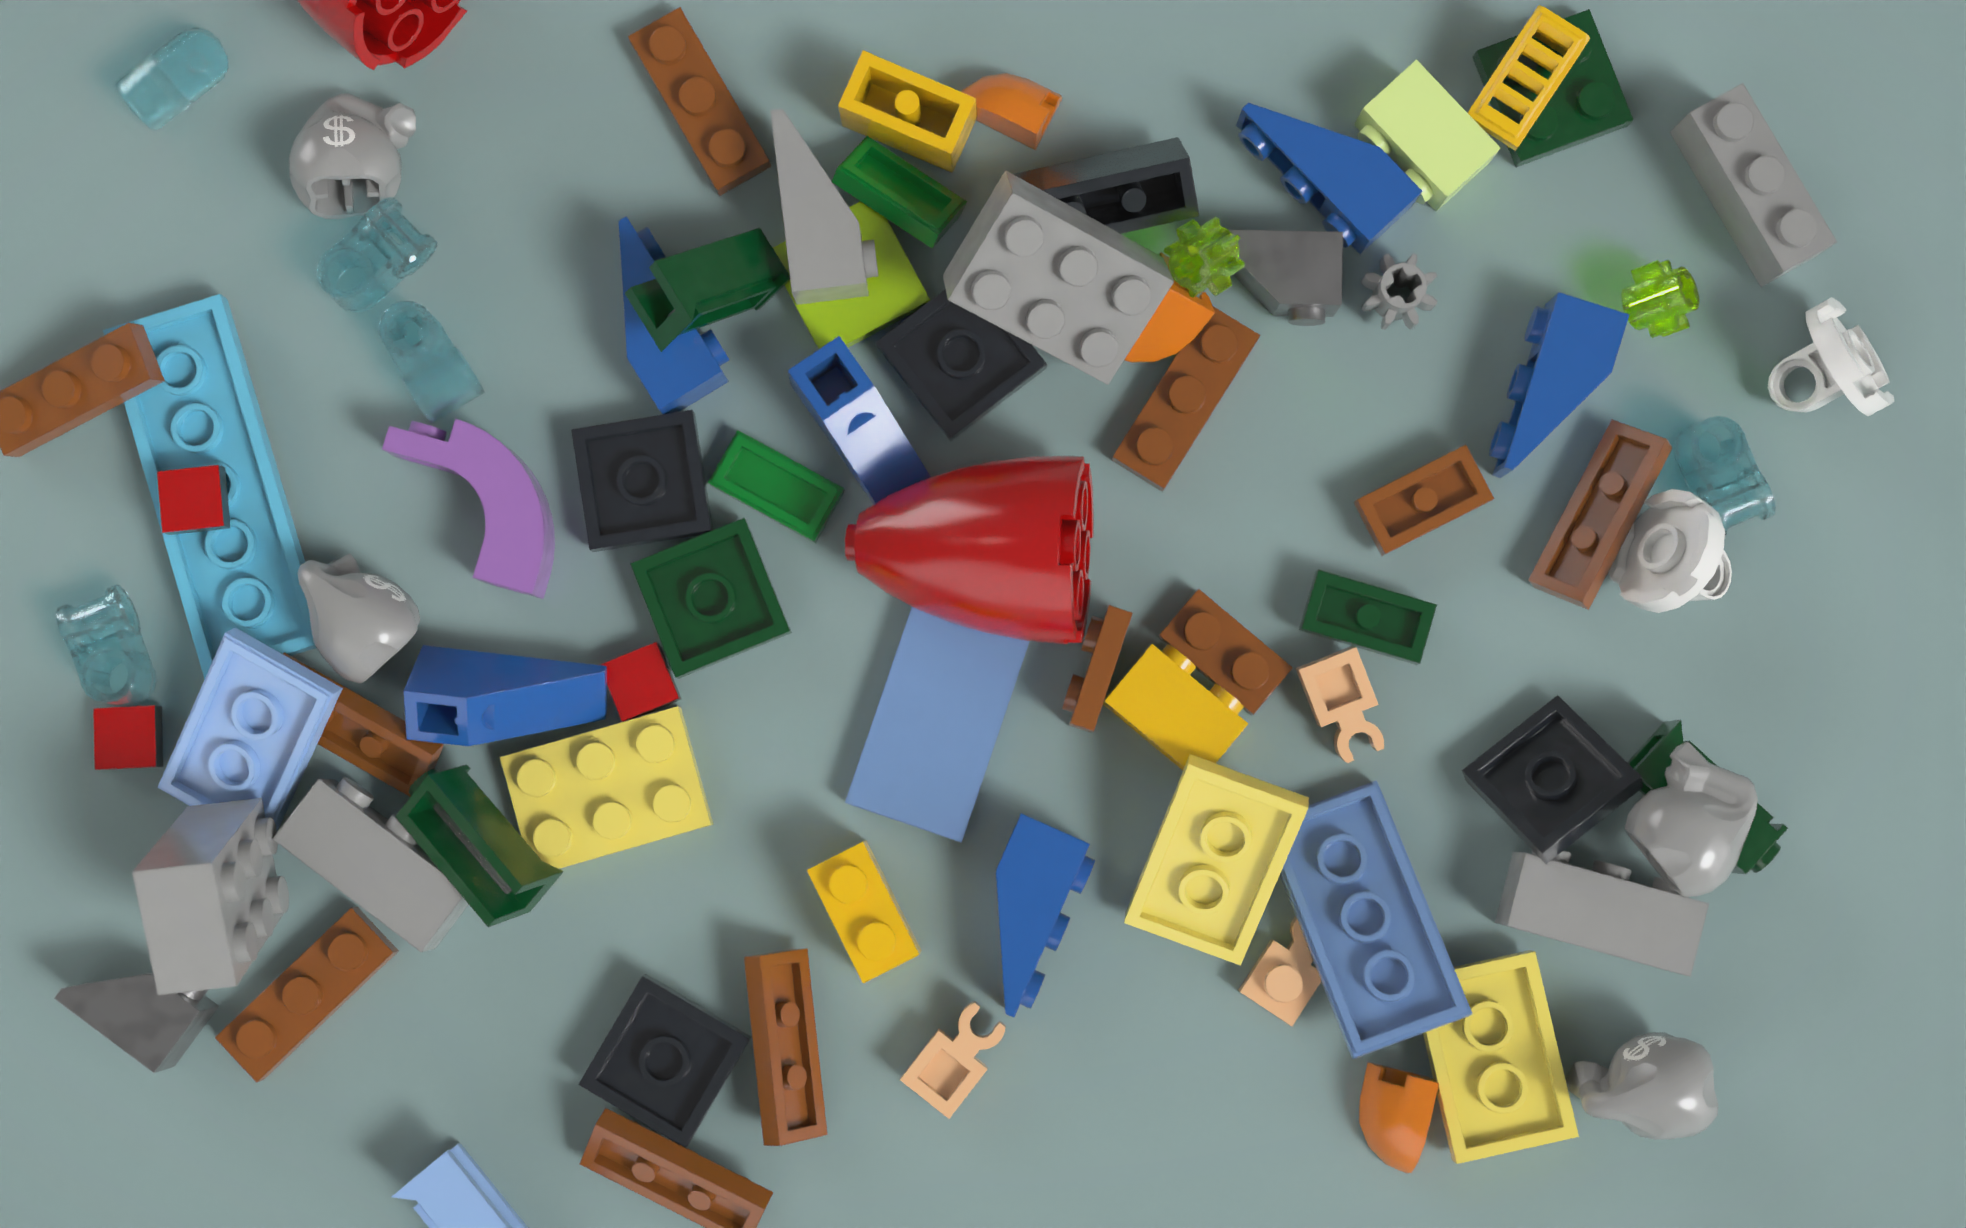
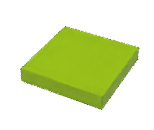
M861 201L849 208L859 222L862 241L874 239L878 277L867 278L869 296L796 305L792 294L791 281L785 285L818 350L838 336L841 337L849 348L915 313L930 301L887 219ZM786 241L773 247L790 275Z

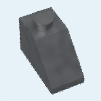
M1219 229L1214 242V256L1273 316H1288V323L1292 325L1316 326L1324 324L1325 317H1334L1342 305L1343 232Z
M153 973L61 988L54 998L153 1073L174 1067L219 1007V1005L205 996L208 990L158 995Z

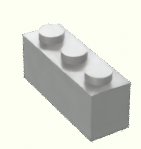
M1744 83L1689 112L1670 131L1674 141L1760 287L1806 263L1837 243V240Z
M343 777L340 782L335 779H318L274 836L273 840L418 951L425 952L435 949L469 904L395 817L396 814H392L387 819L369 806L374 797L366 789L347 777Z
M1533 850L1532 854L1513 852L1495 923L1691 977L1709 903L1689 898L1690 896L1683 897L1659 877H1654L1652 887L1630 882L1632 870L1614 864L1594 860L1592 871L1569 865L1571 853L1562 851L1547 864Z

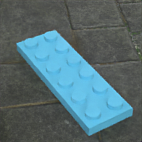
M218 294L128 322L144 326L165 380L124 402L161 532L157 471L211 465L223 466L226 471L231 528L175 535L162 533L204 679L225 632L235 627L281 654L285 652L293 656L315 649L308 604L299 585L297 573L300 565L305 563V559L228 299ZM127 323L105 329L103 333L106 335Z

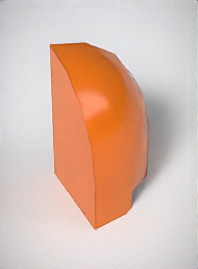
M1008 73L983 76L961 91L976 98V121L1034 150L1037 149L1063 99L1060 94L1030 79Z
M1162 252L1159 255L1164 258L1174 283L1126 356L1125 361L1155 362L1177 354L1194 340L1215 314L1211 300L1206 292H1202L1199 297H1196L1180 280V277L1186 270Z
M1368 1062L1359 1106V1124L1367 1145L1386 1165L1406 1174L1412 1173L1420 1159L1426 1142L1439 1083L1429 1076Z

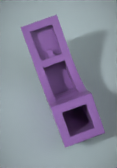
M458 419L454 421L448 442L445 441L446 431L427 424L411 421L408 431L389 426L382 450L402 460L462 476L478 494L484 509L486 526L483 544L472 578L490 585L544 599L554 561V524L545 493L535 475L523 460L484 430Z

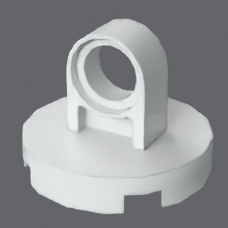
M1833 297L1805 312L1806 323L1813 343L1783 359L1773 368L1769 376L1768 390L1777 406L1787 411L1807 413L1845 394L1861 413L1870 416L1894 402V395L1890 394L1889 391L1884 393L1879 390V388L1890 383L1877 353L1860 326L1857 325L1852 329L1846 330L1837 317L1844 314L1847 310ZM1805 367L1814 374L1816 380L1815 390L1807 400L1794 402L1786 395L1784 389L1785 379L1792 370Z
M1671 489L1652 495L1645 500L1644 503L1651 508L1642 513L1632 525L1609 570L1610 579L1619 584L1620 595L1638 608L1656 613L1677 609L1688 601L1721 598L1730 586L1732 570L1730 560L1724 551L1725 529L1719 512L1689 491Z

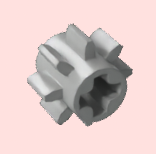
M1414 253L1405 263L1395 264L1389 254H1385L1380 260V270L1383 276L1381 277L1375 273H1366L1361 281V284L1366 288L1373 290L1372 296L1361 308L1363 311L1375 309L1383 317L1381 321V329L1386 330L1393 320L1403 319L1405 326L1409 330L1413 329L1419 323L1415 308L1431 311L1438 302L1433 296L1426 294L1427 287L1437 277L1436 272L1424 274L1416 266L1417 255ZM1393 282L1397 288L1407 286L1410 289L1411 294L1405 301L1401 296L1390 298L1387 290Z

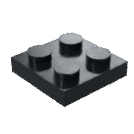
M946 289L876 341L877 348L950 442L1047 369V363L1032 344L949 301Z
M693 410L571 429L590 551L599 552L697 536L713 530L696 415Z
M1558 695L1462 770L1465 781L1545 864L1549 863L1644 787L1641 775Z
M645 974L642 975L578 1085L670 1140L687 1148L752 1036Z

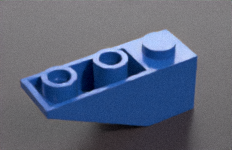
M1247 103L1240 112L1236 126L1241 130L1238 136L1244 147L1260 161L1268 158L1283 174L1280 180L1287 192L1301 204H1306L1309 201L1325 217L1322 221L1327 232H1343V247L1348 248L1351 245L1360 255L1406 213L1423 192L1378 146L1251 103Z
M627 216L619 220L627 359L662 414L680 412L729 382L720 366L730 359L711 329L701 335L697 329L678 335L660 352L626 297L625 292L632 286L656 279L649 267L656 260L666 258L648 227L636 232Z
M1560 292L1552 297L1544 305V308L1540 306L1535 307L1524 338L1525 341L1533 343L1527 364L1519 363L1516 366L1507 391V398L1515 401L1508 423L1500 421L1490 445L1489 456L1497 458L1492 476L1502 478L1513 471L1612 373L1630 314Z
M840 336L788 370L790 385L873 504L894 492L931 477L877 389Z
M422 645L403 691L407 740L469 747L605 720L607 715V666Z
M1021 813L996 868L1005 1014L1013 1018L1020 1004L1031 1009L1045 977L1044 973L1035 970L1044 948L1047 947L1053 951L1057 950L1070 920L1069 916L1060 913L1070 890L1079 894L1082 893L1095 863L1094 859L1085 856L1090 845L1089 843Z

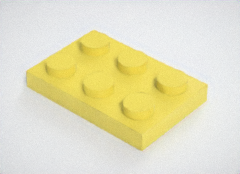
M679 706L500 757L521 837L543 862L558 869L714 825L683 712Z
M1190 754L1127 907L1124 923L1241 966L1307 813L1309 797Z
M1528 950L1454 967L1472 1015L1423 1033L1433 1080L1439 1083L1437 1097L1452 1161L1459 1164L1579 1137L1536 952Z

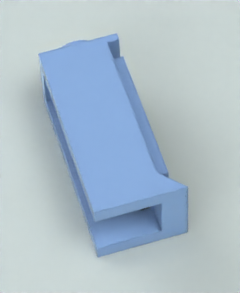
M461 1143L443 1153L391 1196L393 1198L417 1201L418 1204L413 1209L429 1228H528Z

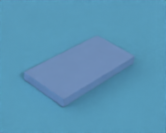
M911 607L845 803L962 843L1030 641L988 634L950 623Z
M1377 780L1309 805L1282 868L1280 877L1352 1059L1472 1015L1466 996Z

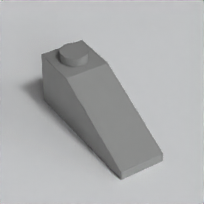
M783 108L770 110L791 289L796 305L869 296L867 278L878 277L874 239L862 241L858 220Z

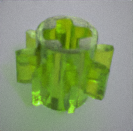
M1217 217L1201 225V227L1198 222L1192 219L1177 228L1176 233L1179 239L1166 246L1163 251L1169 256V270L1173 280L1180 286L1188 289L1189 296L1193 298L1207 288L1214 296H1217L1232 286L1230 276L1245 267V262L1239 258V235H1233L1228 229L1221 227Z
M1656 260L1630 271L1635 284L1623 288L1621 302L1624 313L1630 314L1628 321L1634 329L1640 331L1648 328L1650 337L1654 338L1659 335L1665 337L1690 327L1685 314L1697 310L1700 299L1696 283L1685 267L1681 266L1672 270L1669 260L1663 262Z

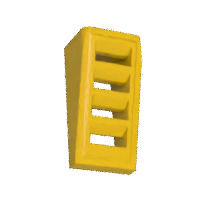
M1537 6L1469 109L1468 114L1486 133L1516 151L1590 40L1589 35L1546 7ZM1532 36L1535 37V38H1537L1538 40H1540V41L1543 42L1544 44L1548 45L1549 47H1551V48L1554 49L1555 51L1559 52V53L1562 54L1563 56H1562V57L1559 56L1558 54H1556V53L1553 52L1552 50L1548 49L1547 47H1545V46L1542 45L1541 43L1537 42L1536 40H1534V39L1532 38ZM1523 54L1551 72V75L1546 79L1517 61V59ZM1508 76L1535 93L1537 96L1532 102L1502 83L1505 77ZM1492 97H1495L1523 115L1519 124L1489 106L1488 103Z

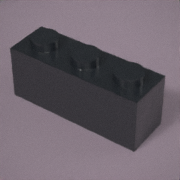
M1179 137L1013 174L1120 234L1200 216L1190 157Z

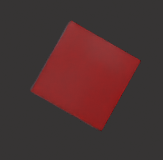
M211 465L157 471L162 533L175 535L231 528L225 467Z
M658 642L651 643L600 664L607 666V685L622 722L635 719L682 699Z
M162 706L93 708L95 770L163 767Z

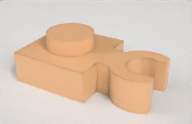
M1350 646L1295 668L1317 725L1323 727L1336 722L1338 729L1334 735V748L1343 761L1346 763L1354 761L1352 752L1349 749V741L1354 734L1359 732L1367 734L1369 743L1375 751L1384 749V738L1377 726L1365 720L1362 712L1379 704L1357 647Z
M1296 916L1291 922L1290 935L1292 941L1288 947L1285 948L1271 939L1238 989L1239 992L1290 1026L1294 1025L1322 982L1317 969L1311 965L1313 958Z
M976 1001L969 1003L962 1010L958 1022L959 1033L955 1038L952 1039L941 1029H938L900 1078V1081L948 1119H950L988 1070V1066L977 1059L975 1055L979 1050L989 1049L998 1044L1006 1029V1025L999 1021L989 1034H976L970 1026L972 1017L980 1009V1005Z

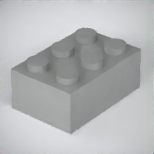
M1006 170L943 274L949 301L1107 385L1111 382L1174 283L1163 257Z
M262 798L187 806L132 871L158 995L237 986L251 963L256 960L257 954L268 937L272 935L283 914L287 912L289 907L287 882L283 876H277L273 858L278 847V843L273 840L277 834V829L273 818H265Z

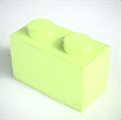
M1417 59L1363 107L1354 124L1360 131L1357 134L1359 140L1380 147L1423 191L1416 202L1422 205L1427 202L1436 212L1484 169L1501 149Z

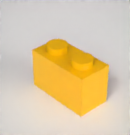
M862 50L838 104L843 127L868 136L953 173L977 119L976 98Z
M1151 644L1104 700L1103 705L1182 771L1190 754L1217 763L1249 724L1238 715L1244 706L1218 684L1215 683L1208 690L1195 680L1190 674L1195 670L1196 666L1177 649L1167 644L1160 651Z
M867 840L807 870L862 983L920 955L922 950Z

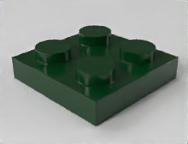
M1590 9L1564 18V20L1588 34L1590 40L1517 150L1515 151L1508 147L1515 167L1628 127L1634 120ZM1517 36L1479 49L1473 55V61L1484 87ZM1532 36V38H1533L1534 40H1536L1537 42L1541 43L1542 45H1544V46L1547 47L1548 49L1552 50L1553 52H1555V53L1558 54L1559 56H1561V57L1563 56V55L1560 54L1559 52L1555 51L1554 49H1552V48L1549 47L1548 45L1544 44L1543 42H1541L1540 40H1538L1537 38H1535V37ZM1523 54L1517 59V61L1546 79L1551 75V72ZM1508 76L1502 82L1532 102L1537 96ZM1492 97L1490 100L1492 108L1519 124L1523 115L1495 97Z
M745 518L630 563L674 676L677 679L792 633Z

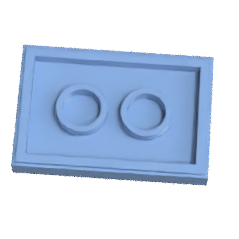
M236 627L225 632L157 788L189 806L262 798L265 818H273L278 831L343 688Z

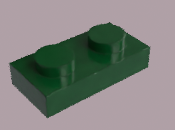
M1318 569L1314 574L1299 630L1418 665L1422 660L1437 604Z

